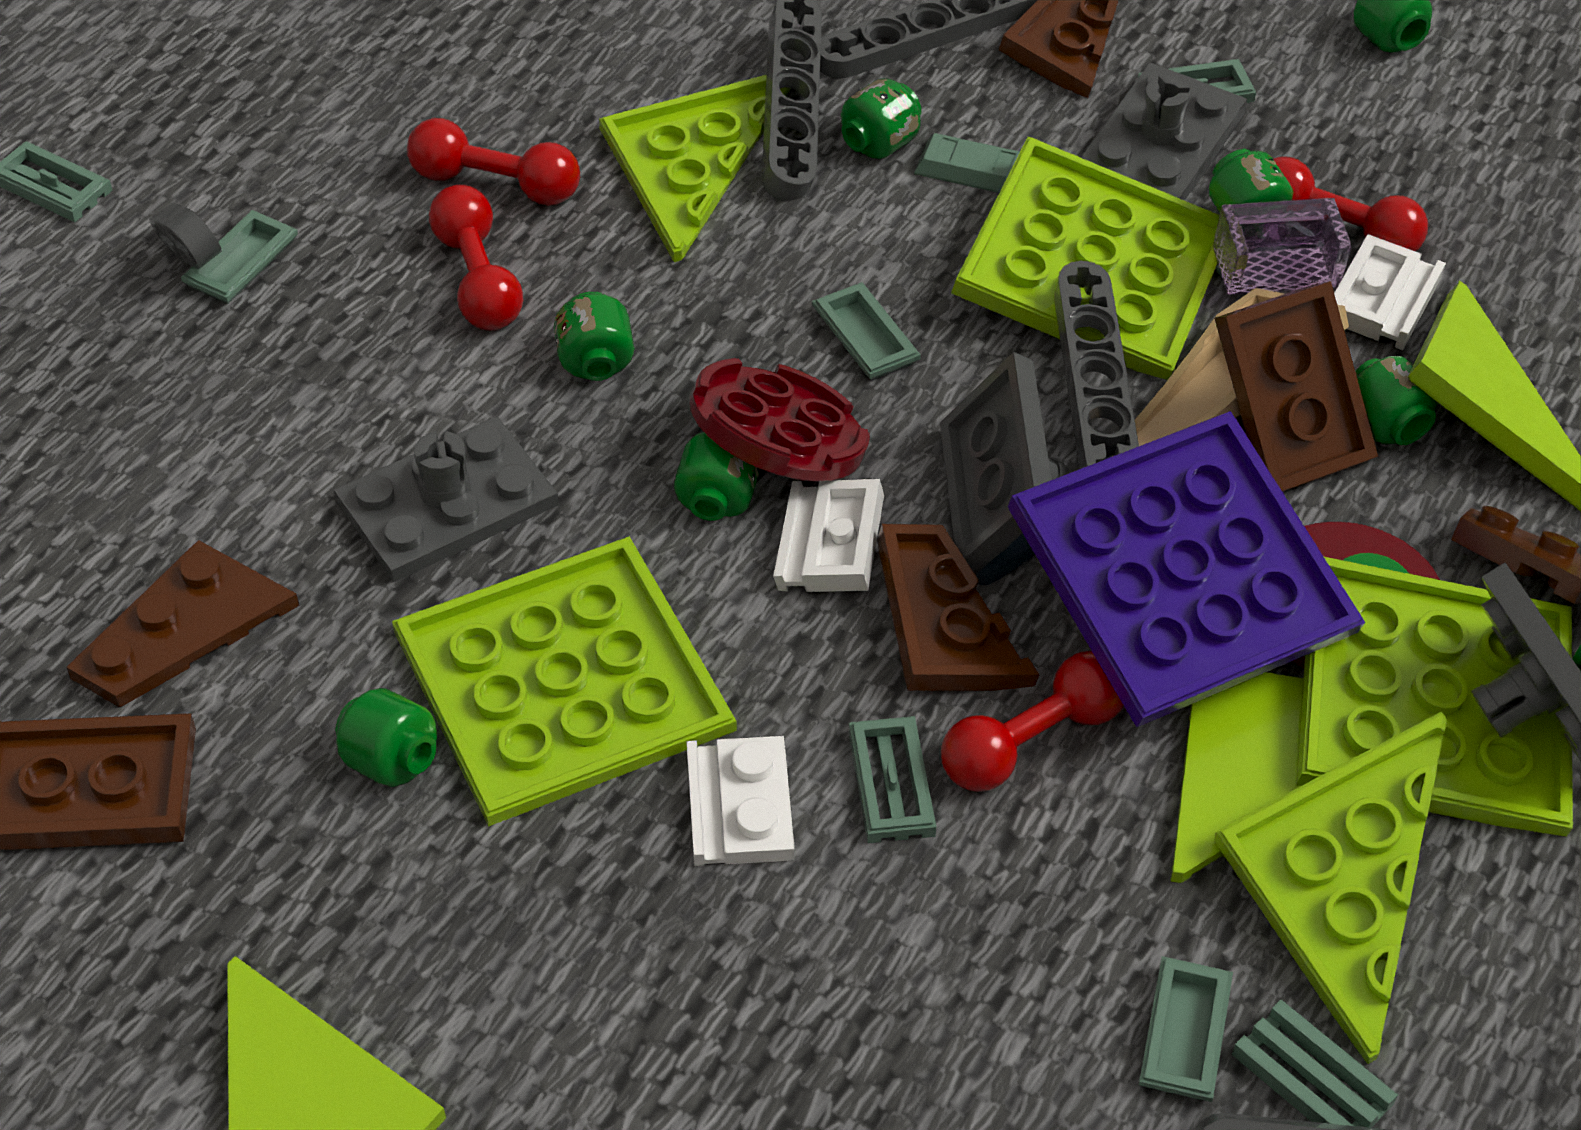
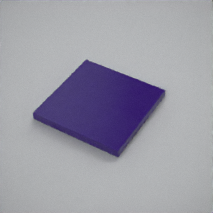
M1231 411L1014 494L1008 503L1009 511L1136 727H1140L1354 635L1365 624L1364 619Z

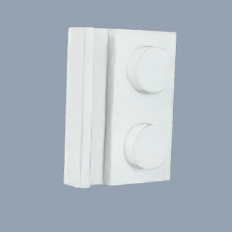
M1368 234L1334 293L1337 304L1345 306L1349 324L1347 329L1377 341L1382 335L1397 341L1395 348L1403 350L1441 280L1446 263L1438 260L1435 266L1421 261V254Z
M880 479L819 481L818 487H803L801 481H792L773 575L778 590L788 591L789 586H805L806 592L869 590L884 500Z
M784 736L718 739L715 746H697V741H687L694 866H704V864L712 863L742 864L794 861V839Z

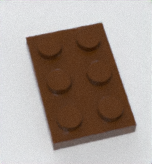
M1331 281L1316 283L1214 318L1246 435L1281 491L1378 457Z
M192 714L1 721L0 850L184 842L196 734Z

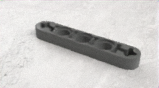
M777 0L769 20L762 183L770 195L781 201L796 200L807 194L817 172L822 13L816 0ZM793 16L797 17V22L800 24L799 29H791ZM791 49L799 52L806 61L797 62L791 60L781 50ZM785 87L797 90L803 95L805 100L796 101L787 98L780 89ZM790 127L795 129L802 135L803 140L795 141L788 139L780 133L778 128ZM786 161H794L791 167V177L787 176V170L783 168Z
M926 0L822 36L820 72L831 78L843 79L1018 20L1037 0ZM969 8H977L983 10L985 13L971 14L964 12L963 10ZM924 23H934L936 25H939L941 28L925 29L919 27V25ZM889 38L897 43L889 45L874 42V40Z
M1075 261L1065 265L1059 272L1054 302L1079 469L1105 460L1106 457L1115 456L1139 447L1111 279L1108 272L1101 266L1088 261ZM1080 288H1084L1086 295H1090L1089 304L1081 305L1082 296ZM1081 327H1091L1099 330L1105 338L1100 341H1086L1080 338L1074 330ZM1087 372H1099L1106 375L1112 384L1105 387H1095L1086 383L1081 375ZM1096 418H1105L1113 421L1120 430L1113 434H1102L1095 431L1088 422Z

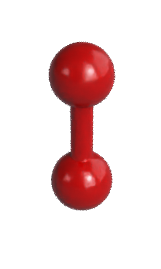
M431 118L421 122L413 129L407 142V155L414 170L421 176L434 181L451 179L458 175L464 167L518 178L519 185L524 194L532 201L542 205H557L565 202L575 193L580 181V167L576 157L565 146L554 142L536 144L529 148L523 156L469 145L464 131L454 122L444 118Z
M1287 156L1273 158L1293 189L1292 202L1285 212L1286 216L1290 214L1296 217L1306 209H1310L1362 227L1364 238L1369 234L1415 252L1424 243L1428 233V219L1423 208L1415 200L1402 195H1392L1378 200L1372 206H1368L1316 188L1312 172L1300 160Z
M449 186L439 192L433 199L429 209V223L432 232L439 241L451 248L461 249L469 271L462 279L458 288L457 302L464 318L479 329H502L510 325L518 317L522 309L523 290L521 284L508 269L492 265L489 262L482 243L489 234L493 223V212L488 199L483 193L471 186Z
M1082 651L1067 658L1058 668L1053 681V695L1009 721L1002 723L989 716L975 715L956 722L948 730L942 742L941 761L943 768L955 784L966 790L984 792L995 789L1002 785L1013 773L1017 762V747L1067 717L1082 725L1106 723L1113 719L1122 710L1124 705L1093 652Z

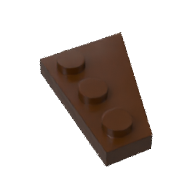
M1037 0L1003 35L999 51L1056 85L1088 98L1119 0Z
M1483 506L1481 512L1471 508L1460 518L1451 538L1452 541L1498 565L1506 562L1510 570L1516 574L1533 577L1539 571L1549 576L1547 584L1555 589L1554 594L1573 604L1580 603L1581 554L1577 553L1579 548L1577 543L1553 532L1543 531L1539 537L1517 528L1519 520L1515 516L1491 506Z
M882 524L877 544L907 691H997L1035 687L1040 674L1029 657L1021 659L1008 639L1011 632L1009 626L1000 613L992 614L976 590L979 582L978 578L945 527L933 524Z
M198 540L66 668L70 679L120 708L189 669L190 663L225 643L229 646L249 635L248 630L276 614L280 617L299 606L298 597L293 591Z

